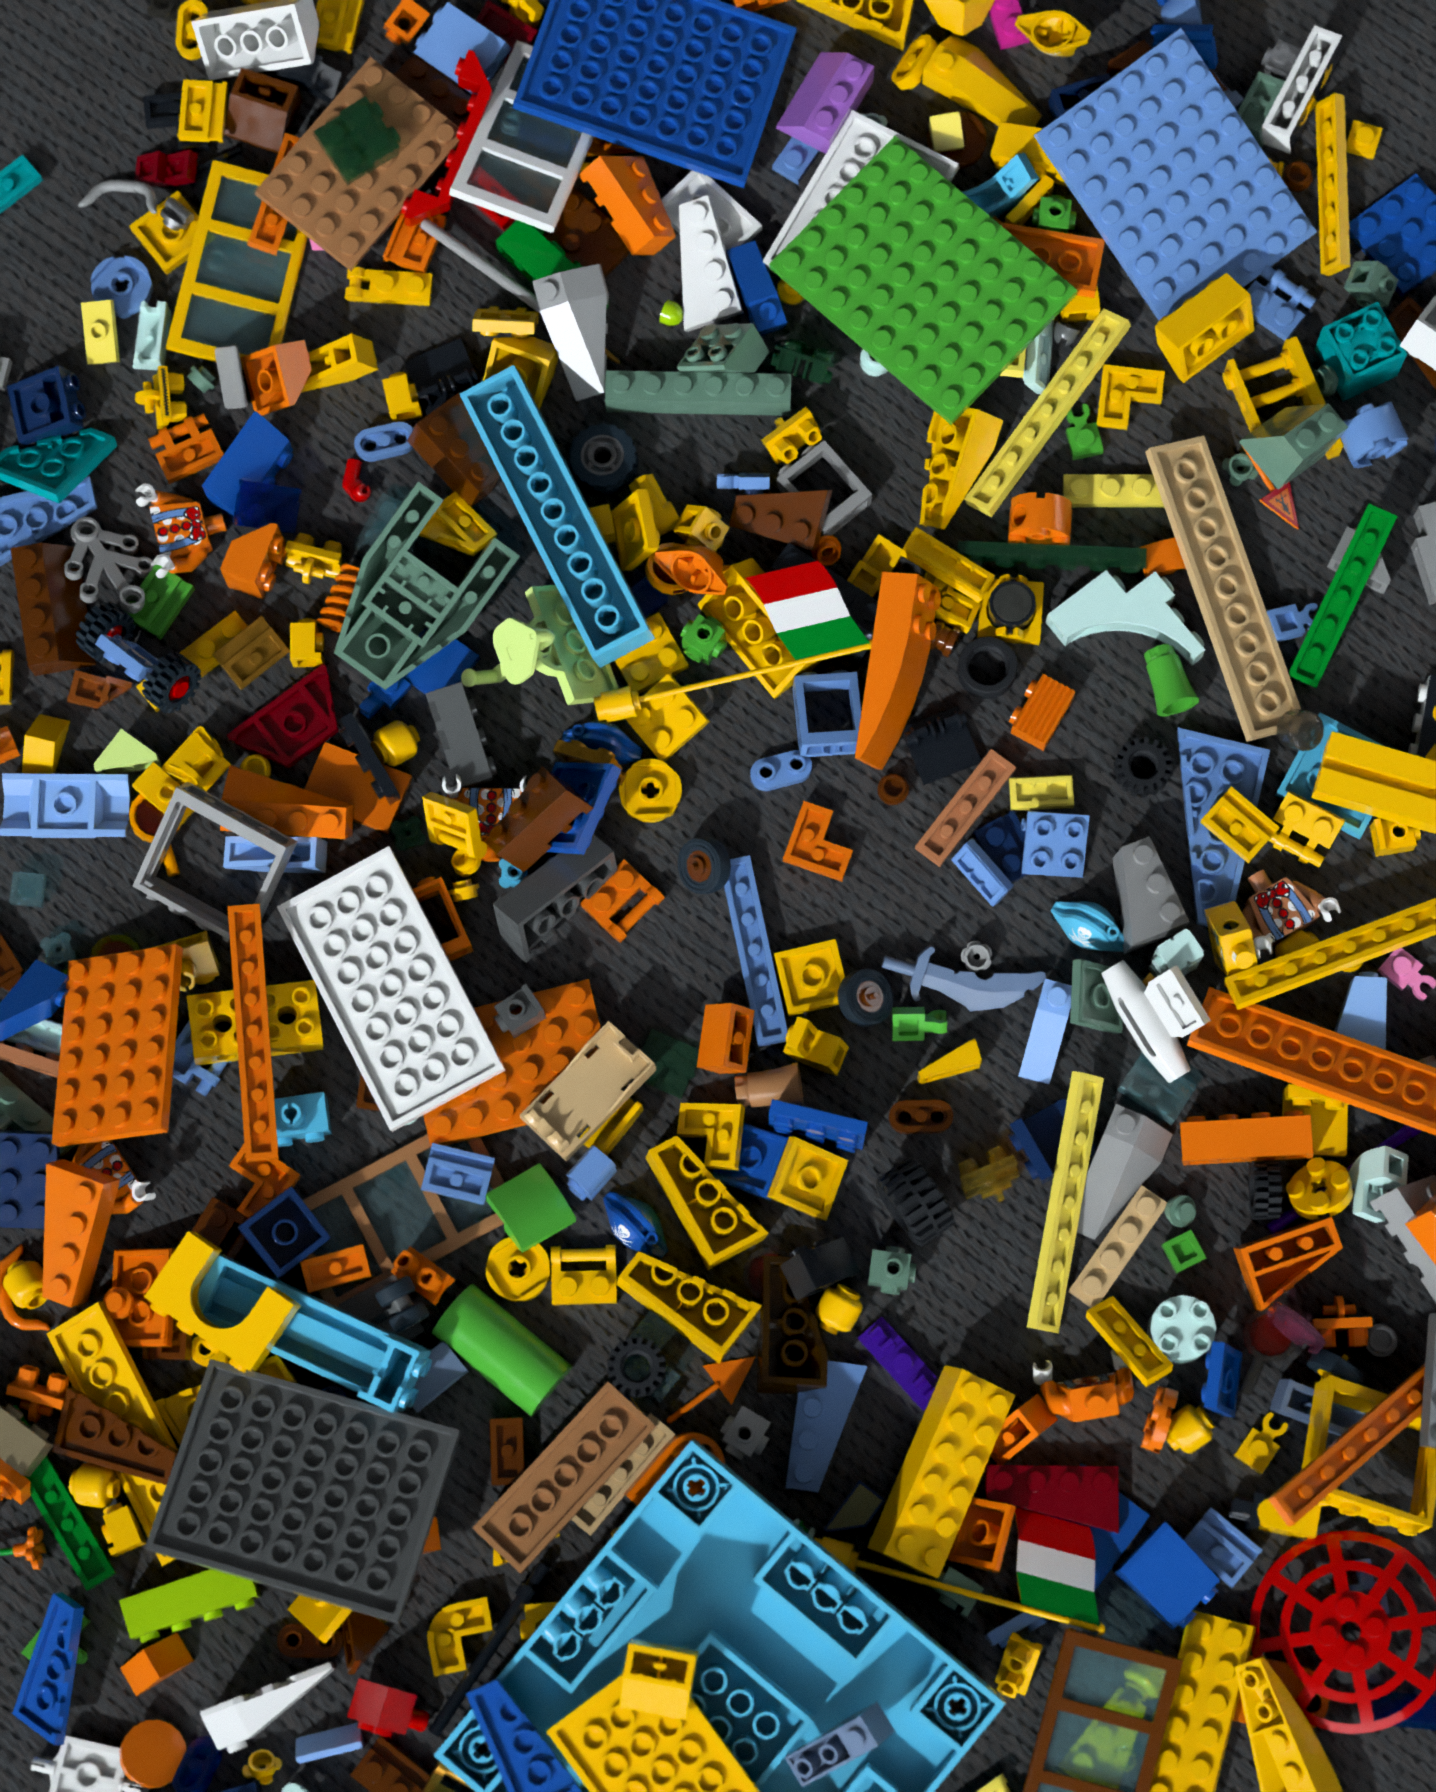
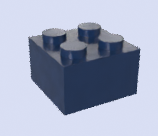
M292 1186L288 1187L237 1226L276 1278L283 1276L331 1239Z

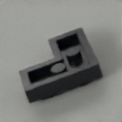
M182 92L143 96L147 129L176 126L179 152L189 149L194 152L210 151L209 142L179 141L178 128Z

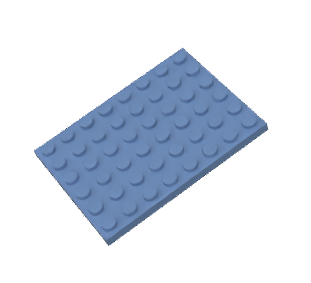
M1182 28L1173 32L1033 135L1158 321L1164 316L1173 313L1188 298L1196 296L1212 280L1220 278L1225 273H1228L1242 287L1246 286L1261 274L1266 265L1271 267L1317 233Z

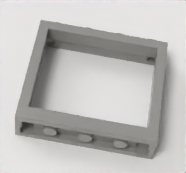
M186 782L176 787L133 887L147 894V899L158 900L164 903L172 913L191 918L199 928L214 931L223 936L222 939L229 943V921L226 914L157 877V873L186 808L192 809L276 856L254 903L260 904L261 921L297 841L192 783Z

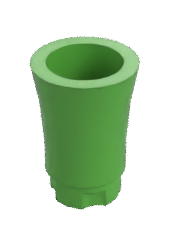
M1162 644L1145 652L1146 669L1155 696L1157 715L1170 716L1194 707L1199 702V698L1186 676L1179 655L1176 654L1173 645Z

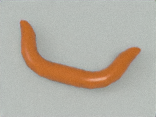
M21 1244L0 1261V1309L4 1318L13 1327L20 1330L49 1331L51 1328L46 1322L39 1319H25L15 1312L12 1300L3 1286L7 1269L11 1264L18 1261L23 1253L24 1247Z

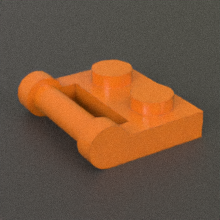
M625 859L617 866L618 871L590 899L585 898L580 903V906L619 943L627 937L626 933L654 904L659 905L665 899L662 893L640 875ZM640 890L646 894L617 925L611 921Z

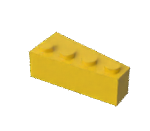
M1004 122L999 123L990 154L995 168L1001 170L1016 154L1025 153L1039 180L1047 175L1055 184L1068 187L1033 136L1043 128Z
M677 1135L648 1151L646 1160L707 1270L749 1249L766 1238L768 1232L749 1215V1212L741 1203L739 1204L732 1197L720 1180H717L705 1168L704 1163Z
M639 1251L619 1275L617 1286L719 1364L750 1326L762 1307L758 1303L749 1302L736 1296L733 1292L708 1284L699 1277L677 1270L676 1267Z

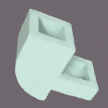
M1382 1146L1365 1151L1355 1160L1349 1171L1352 1188H1354V1215L1374 1223L1385 1221L1382 1211L1378 1210L1375 1212L1369 1202L1386 1194L1388 1190L1406 1185L1409 1155L1388 1146Z

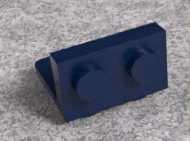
M1066 1099L1059 1100L1024 1121L1020 1118L1010 1124L1012 1133L1008 1134L1012 1145L1017 1152L1021 1149L1023 1150L1028 1161L1024 1162L1028 1173L1033 1180L1039 1178L1042 1185L1052 1180L1054 1176L1067 1103ZM1093 1143L1090 1158L1096 1153V1147Z

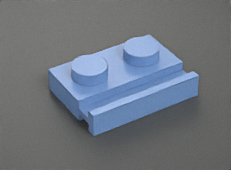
M432 1143L421 1190L484 1205L495 1158Z
M1212 1507L1207 1510L1184 1539V1542L1210 1570L1231 1588L1234 1587L1257 1556L1263 1551Z

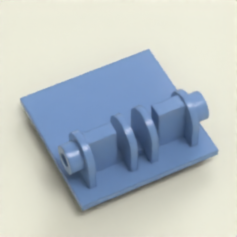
M1027 811V818H1023L1021 821V830L1025 831L1021 874L1083 878L1090 815Z

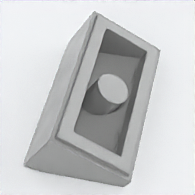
M230 345L215 348L225 408L247 407L248 399L238 346Z

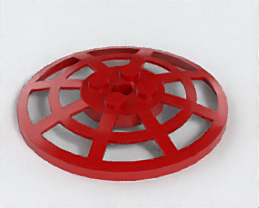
M1351 1530L1317 1535L1313 1539H1307L1293 1546L1280 1556L1266 1572L1256 1591L1251 1607L1249 1624L1256 1628L1251 1646L1253 1657L1257 1659L1264 1657V1652L1283 1649L1284 1656L1291 1670L1305 1684L1295 1702L1310 1725L1331 1732L1346 1734L1379 1731L1410 1717L1426 1703L1436 1690V1668L1430 1680L1413 1668L1421 1647V1627L1436 1625V1611L1418 1614L1411 1595L1396 1577L1407 1562L1426 1582L1435 1602L1436 1580L1419 1559L1407 1549L1389 1539L1372 1533ZM1352 1540L1371 1543L1386 1548L1395 1555L1385 1570L1366 1562L1344 1561L1340 1541ZM1327 1544L1330 1563L1312 1570L1300 1579L1297 1584H1294L1280 1574L1281 1570L1299 1554L1315 1546ZM1346 1571L1364 1572L1377 1577L1378 1580L1368 1595L1358 1591H1350ZM1330 1573L1333 1574L1336 1593L1328 1596L1322 1602L1304 1591L1317 1579ZM1272 1584L1288 1595L1281 1613L1280 1636L1260 1639L1261 1609L1266 1593ZM1389 1587L1401 1598L1408 1615L1388 1618L1387 1613L1379 1602ZM1296 1602H1298L1313 1613L1310 1631L1290 1634L1291 1615ZM1351 1621L1359 1626L1360 1636L1357 1640L1349 1642L1341 1636L1340 1630L1345 1622ZM1411 1629V1644L1407 1658L1403 1661L1388 1650L1391 1632ZM1313 1645L1315 1652L1322 1659L1312 1676L1307 1674L1298 1662L1293 1651L1294 1647ZM1381 1661L1396 1672L1394 1677L1385 1684L1368 1690L1365 1670ZM1333 1668L1343 1672H1351L1355 1693L1336 1691L1322 1684ZM1405 1679L1421 1690L1416 1699L1402 1710L1384 1719L1374 1721L1371 1700L1390 1693ZM1317 1693L1322 1697L1337 1702L1357 1703L1361 1723L1333 1722L1315 1716L1305 1709Z

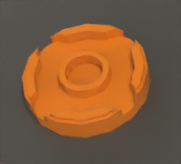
M145 1720L131 1728L124 1737L119 1749L120 1765L125 1775L131 1781L145 1788H161L175 1780L183 1770L187 1758L186 1743L181 1733L170 1723L161 1720Z

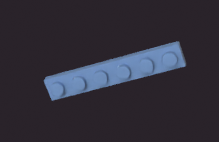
M749 855L730 859V876L724 885L749 1007L755 1010L753 1026L757 1045L761 1047L786 1042L788 1030L751 857Z

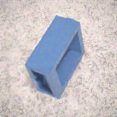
M836 670L830 674L804 672L799 676H794L792 691L799 755L802 757L855 754L861 718L857 672H848L847 670ZM849 690L853 730L808 733L804 692Z

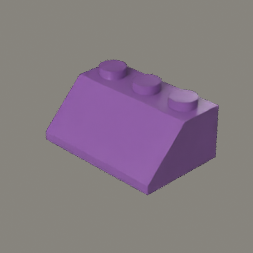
M821 52L776 125V129L826 154L852 110L856 112L873 84L874 66L849 53Z

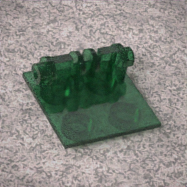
M789 338V340L775 345V349L781 350L780 355L774 353L771 365L776 366V370L791 374L797 357L793 376L798 375L802 360H806L802 379H806L812 362L813 365L808 380L821 385L824 383L830 384L833 372L828 371L829 367H835L842 361L835 358L836 352L820 347L818 350L807 349L806 342L794 338Z

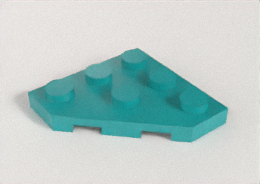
M88 428L79 430L80 435L62 439L61 435L37 440V446L20 449L18 445L7 447L0 453V480L60 504L118 445L114 436Z

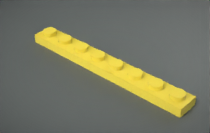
M1106 309L1101 311L964 498L968 506L990 517L994 515L1130 329L1131 325L1128 319Z
M1072 1071L1027 1322V1328L1059 1334L1104 1081L1102 1077L1084 1072Z

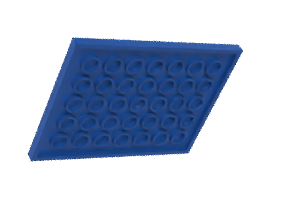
M550 0L517 91L513 109L744 188L797 28L719 0Z

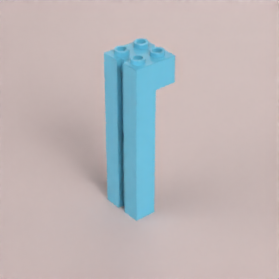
M219 1254L205 1275L198 1293L200 1308L210 1322L222 1328L238 1325L249 1315L267 1286L276 1287L301 1304V1306L270 1352L357 1392L358 1397L392 1413L405 1411L406 1407L411 1408L419 1393V1390L414 1386L420 1376L424 1378L427 1375L432 1364V1359L429 1358L431 1350L224 1254Z

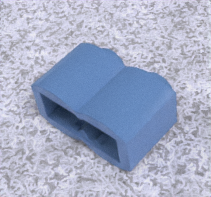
M591 1145L566 1174L569 1181L567 1183L568 1189L580 1200L583 1201L587 1197L592 1201L617 1172L615 1163L597 1147Z

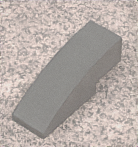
M1436 502L1418 506L1414 519L1420 537L1416 538L1411 546L1429 605L1436 603Z

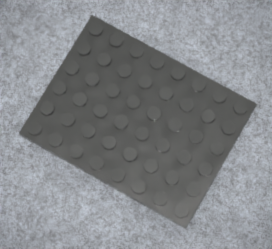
M210 1359L145 1549L400 1624L461 1432L458 1429L398 1412L392 1413L381 1407L258 1372L246 1370L243 1373L230 1364Z

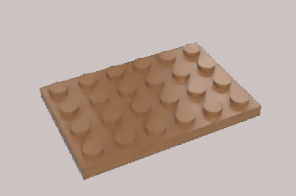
M370 57L257 188L255 195L347 269L352 271L400 215L406 197H412L414 189L420 191L445 162L450 150L456 149L460 141L456 139L459 127Z

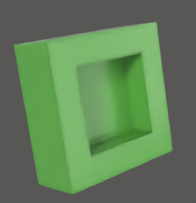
M1191 1229L1161 1245L1176 1274L1206 1259Z

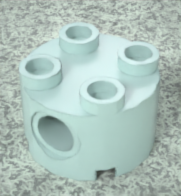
M1185 1295L1171 1297L1162 1302L1150 1317L1147 1328L1149 1338L1170 1362L1180 1365L1194 1362L1205 1354L1211 1347L1216 1333L1214 1315L1210 1311L1209 1306L1195 1297Z

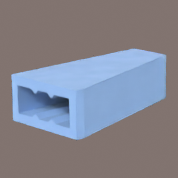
M1360 972L1359 976H1354L1349 984L1334 1032L1386 1050L1387 978L1378 977L1376 972Z

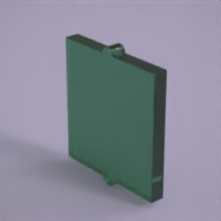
M651 1029L643 1049L640 1050L655 1063L657 1070L644 1083L681 1099L690 1079L695 1078L694 1070L697 1066L699 1049Z

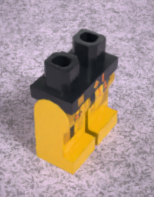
M1254 1492L1249 1498L1237 1495L1231 1498L1228 1518L1245 1521L1244 1529L1255 1530L1258 1528L1263 1531L1303 1540L1316 1537L1321 1506L1316 1505L1297 1523L1288 1527L1268 1499L1264 1500L1265 1494Z

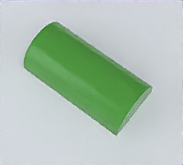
M475 1284L468 1286L454 1300L432 1331V1335L441 1342L445 1341L457 1356L531 1418L573 1368L570 1363Z

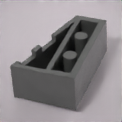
M462 682L425 693L455 786L457 785L456 774L461 778V789L459 792L462 794V788H486L494 785L492 775L498 774L492 756H485L483 746L488 745L483 727L476 728L473 718L479 715L473 698L467 700Z

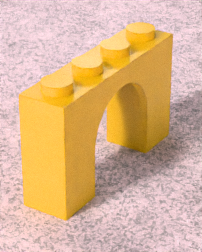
M188 1231L144 1298L152 1302L149 1307L159 1315L166 1317L169 1314L178 1321L176 1326L180 1330L191 1336L196 1333L204 1339L202 1344L207 1349L216 1354L222 1351L231 1358L229 1363L243 1373L246 1370L258 1371L301 1304L278 1288L267 1286L249 1315L241 1323L230 1328H222L213 1324L205 1317L200 1308L198 1293L202 1280L222 1249L199 1233Z

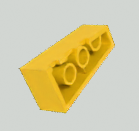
M795 0L904 51L915 0Z

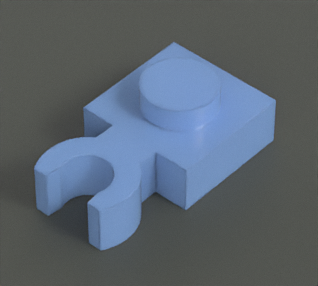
M770 473L717 474V489L739 488V490H745V494L748 495L764 494V490H770Z
M1296 604L1268 610L1267 614L1277 642L1302 637L1306 633L1305 628L1309 630L1313 619L1309 617V613L1318 608L1317 604H1308L1300 612H1298Z

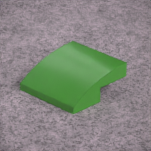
M540 1163L486 1194L487 1203L504 1223V1231L522 1253L576 1222V1217L564 1196Z

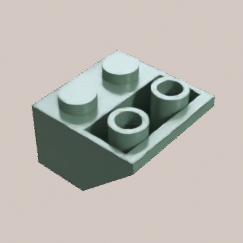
M753 323L710 324L700 331V335L692 346L687 349L677 368L682 372L750 373L758 369L770 351Z

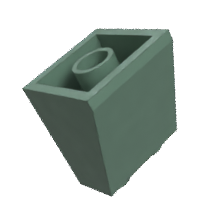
M1329 403L1285 407L1242 438L1239 443L1279 490L1323 458L1348 429V426Z

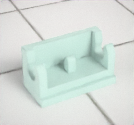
M142 301L140 304L133 359L134 369L157 370L158 366H165L167 351L165 347L171 319V312L166 301H158L157 307L148 306L146 301Z

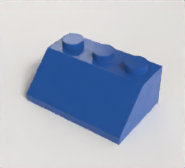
M253 412L202 485L210 505L242 524L245 518L249 519L253 516L258 507L257 501L263 492L267 494L272 489L276 481L275 475L280 468L285 469L293 457L290 440L258 412Z

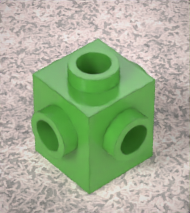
M1060 195L1041 197L1040 207L1033 208L1032 226H1037L1038 229L1062 233L1074 230L1076 211H1071L1072 200L1065 199Z
M700 614L694 622L689 620L680 634L683 637L682 648L684 653L690 659L696 662L702 661L709 666L714 657L718 659L727 646L723 624L711 616L705 618ZM703 633L708 637L706 639L699 638V635Z

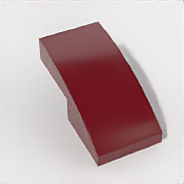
M189 149L170 155L156 151L137 156L134 181L144 182L152 187H168L193 183L196 178L198 154Z

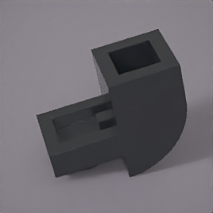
M315 54L312 64L270 70L267 76L297 85L299 91L303 89L326 102L334 100L341 72L322 63L323 57Z

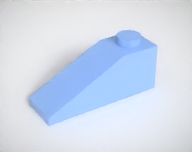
M1049 979L1044 980L1018 1077L1047 1085L1050 1084L1071 1009V985Z

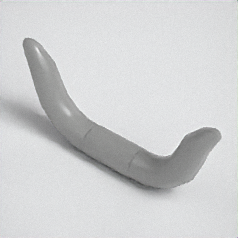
M111 179L102 181L95 185L78 203V207H86L102 194L110 191L141 193L146 197L149 211L153 214L157 213V194L152 186L134 180Z

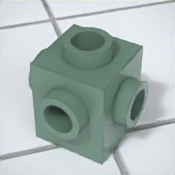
M1354 261L1344 289L1363 308L1379 302L1381 307H1388L1398 279L1389 271L1386 265L1379 261Z
M886 1246L885 1251L872 1249L868 1286L881 1287V1293L899 1295L900 1290H907L908 1282L914 1283L916 1274V1263H910L911 1254H905L904 1248ZM895 1267L898 1273L891 1274L887 1268Z

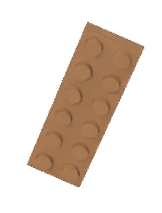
M607 1382L477 1522L473 1529L522 1574L656 1429V1425L612 1384Z

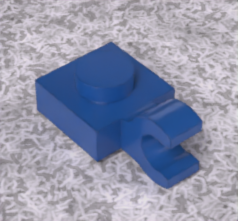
M401 678L384 690L372 681L367 686V690L372 695L368 696L359 705L360 713L368 720H371L383 705L392 710L412 688L411 684L405 678Z

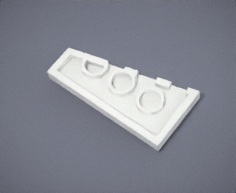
M707 195L680 204L684 331L688 332L743 314L744 311L710 197Z

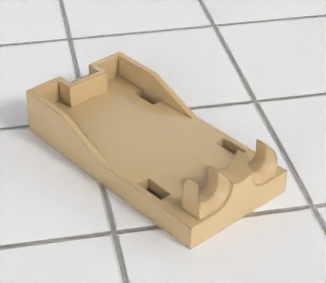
M608 1021L584 1045L566 1069L519 1115L520 1119L567 1162L657 1070L656 1065ZM597 1047L598 1050L588 1059L586 1056ZM550 1093H553L544 1104L541 1103ZM588 1125L590 1129L579 1139L577 1135Z

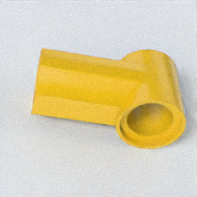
M653 474L642 475L629 484V490L633 493L637 489H648L650 501H652L654 506L653 517L655 527L659 535L662 536L672 531L679 517L672 503L666 501Z

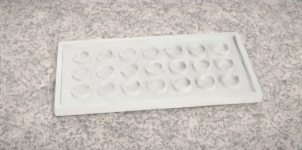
M389 846L277 906L390 1131L393 1132L506 1071L395 854Z

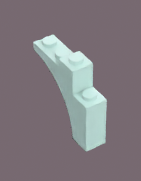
M1105 570L1047 615L1046 624L1064 646L1094 633L1130 631L1153 637L1171 646L1173 645L1174 649L1191 665L1202 659L1205 652L1203 648L1204 642L1195 631L1190 632L1183 624L1185 622L1183 616L1176 608L1173 607L1171 609L1169 607L1175 597L1173 593L1174 587L1166 577L1161 578L1156 571L1125 593L1126 588L1123 582L1116 575L1111 576Z

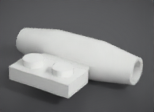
M1124 960L1102 972L1101 974L1118 1014L1140 1050L1168 1083L1189 1072L1191 1069L1178 1037L1183 1038L1211 1021L1179 967L1176 965L1149 981L1147 987Z

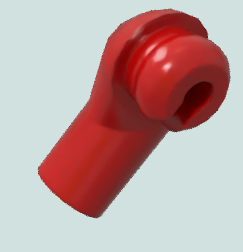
M348 459L342 487L352 500L365 502L371 495V489L369 485L366 486L359 478L362 462L356 459Z

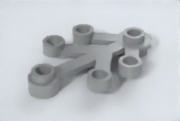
M91 517L79 518L71 527V538L76 544L71 558L65 563V576L70 580H78L83 576L82 561L89 548L94 555V559L86 581L80 586L81 600L86 603H93L98 599V584L104 570L120 594L121 608L130 614L139 612L145 605V593L139 586L129 585L117 566L135 570L138 577L145 579L153 568L151 565L153 561L148 557L137 558L132 556L139 549V542L136 536L104 531L95 519ZM102 543L119 546L121 553L106 550ZM132 543L134 546L126 547L125 544ZM141 566H148V567H149V568L146 569V570L140 569ZM72 567H76L79 570L74 572L70 571L69 569ZM87 590L94 591L93 594H86L84 592Z

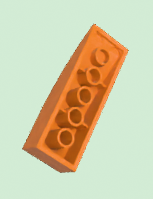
M882 571L855 758L877 770H883L909 719L923 680L931 641L936 636L934 619L935 612L940 607L941 595L938 587L919 574Z

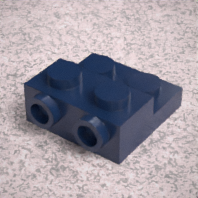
M58 365L7 386L18 442L26 446L49 436L61 435L62 437L84 428L82 419L86 418V410L77 399L76 391L80 389V382L72 371Z

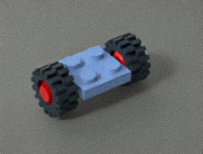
M109 601L107 604L102 602L99 608L97 606L92 608L93 613L91 615L87 613L84 616L86 621L80 622L79 627L82 629L76 633V636L79 637L76 639L78 647L98 662L102 661L105 663L110 661L116 665L121 664L126 668L124 673L136 681L141 682L142 679H145L146 681L142 685L145 688L142 690L143 695H145L144 697L162 712L171 714L174 712V709L179 711L182 704L186 706L189 703L188 698L190 696L192 698L195 696L194 689H199L200 683L197 681L202 678V675L199 674L201 670L198 666L178 652L166 654V659L163 656L156 659L137 643L127 641L128 638H132L134 635L131 632L135 629L134 619L116 604Z

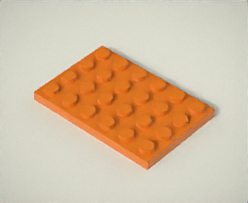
M172 944L68 961L67 975L69 980L66 984V989L69 991L65 997L52 1144L63 1147L168 1132L183 948L179 945Z
M589 979L533 993L542 1006L546 1019L515 1039L509 1031L503 1033L493 1018L497 1015L494 1006L502 1001L474 1008L506 1071L424 1114L430 1146H432V1143L446 1146L527 1125L520 1119L519 1115L566 1069L584 1045L601 1029ZM519 1006L511 1011V1013L517 1015L522 1011V1008ZM595 1047L586 1057L589 1059L598 1048ZM550 1093L541 1103L544 1104L553 1093Z

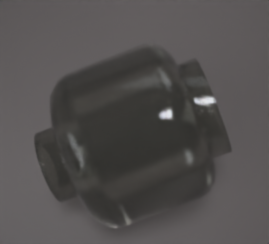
M1292 709L1280 717L1276 732L1283 746L1292 750L1309 751L1320 744L1324 736V726L1321 718L1316 713L1308 710Z

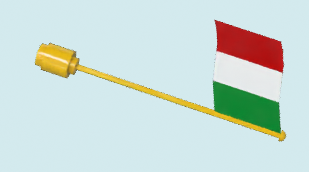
M819 561L746 577L745 580L760 597L776 634L795 660L639 696L638 691L632 692L630 686L601 692V696L594 697L599 722L607 720V723L637 717L636 710L642 709L641 702L871 649L872 639L868 641L854 622L835 581Z
M1015 1507L1014 1514L1018 1530L1016 1575L1021 1604L858 1560L859 1553L853 1552V1544L828 1537H823V1539L814 1538L853 1572L856 1566L1095 1631L1098 1632L1097 1636L1103 1635L1106 1631L1105 1625L1103 1623L1099 1624L1094 1593L1096 1552L1091 1529L1087 1526Z

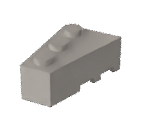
M1150 836L1121 847L1112 859L1117 897L1119 896L1120 925L1123 928V951L1126 954L1181 932L1190 921Z

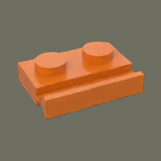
M400 213L383 254V259L386 262L391 261L400 267L418 273H426L439 241L421 229V223L413 227L406 226L404 215ZM443 215L430 219L442 229H444L447 222L446 216Z

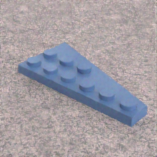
M90 476L86 477L60 504L29 491L0 497V566L12 560L10 548L41 543L75 523L79 518L85 517L97 510L98 506Z
M1177 728L1196 924L1208 927L1204 909L1236 901L1245 860L1202 825L1200 821L1231 786L1257 807L1270 750ZM1230 923L1225 924L1224 928L1229 930Z

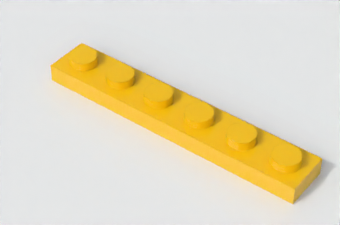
M1334 93L1317 102L1315 106L1321 274L1332 276L1350 267L1346 112L1344 95Z

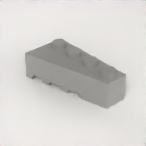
M1433 1175L1398 1187L1369 1203L1375 1212L1378 1210L1382 1211L1388 1220L1385 1227L1391 1236L1397 1234L1406 1248V1251L1403 1253L1410 1264L1412 1263L1419 1267L1423 1273L1420 1280L1436 1302V1265L1405 1225L1436 1193V1176Z

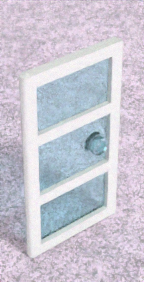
M517 41L453 181L449 195L542 230L554 232L594 136L513 109V103L533 46Z

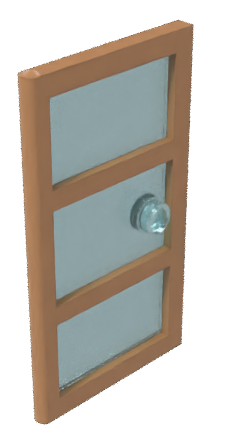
M428 1134L302 1200L331 1237V1239L303 1260L363 1244L372 1277L319 1291L325 1302L338 1307L340 1303L394 1275L390 1272L394 1268L393 1262L403 1250H407L410 1246L431 1262H434L504 1224L487 1203L486 1198L484 1205L421 1190L431 1150ZM480 1137L446 1145L447 1147L491 1157ZM495 1164L493 1165L487 1193L504 1184Z

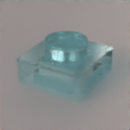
M13 871L9 903L11 905L43 908L47 876L45 874Z

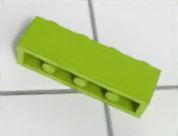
M209 1569L121 1599L119 1603L130 1639L136 1640L140 1638L141 1643H146L160 1638L159 1631L172 1628L173 1633L192 1627L191 1621L203 1617L204 1622L224 1616L222 1612L224 1609L235 1606L236 1611L254 1606V1599L261 1597L257 1582Z

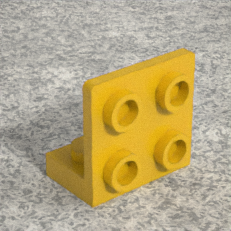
M1288 1084L1283 1090L1282 1116H1284V1112L1301 1110L1304 1115H1311L1313 1156L1345 1157L1347 1155L1349 1104L1294 1084Z

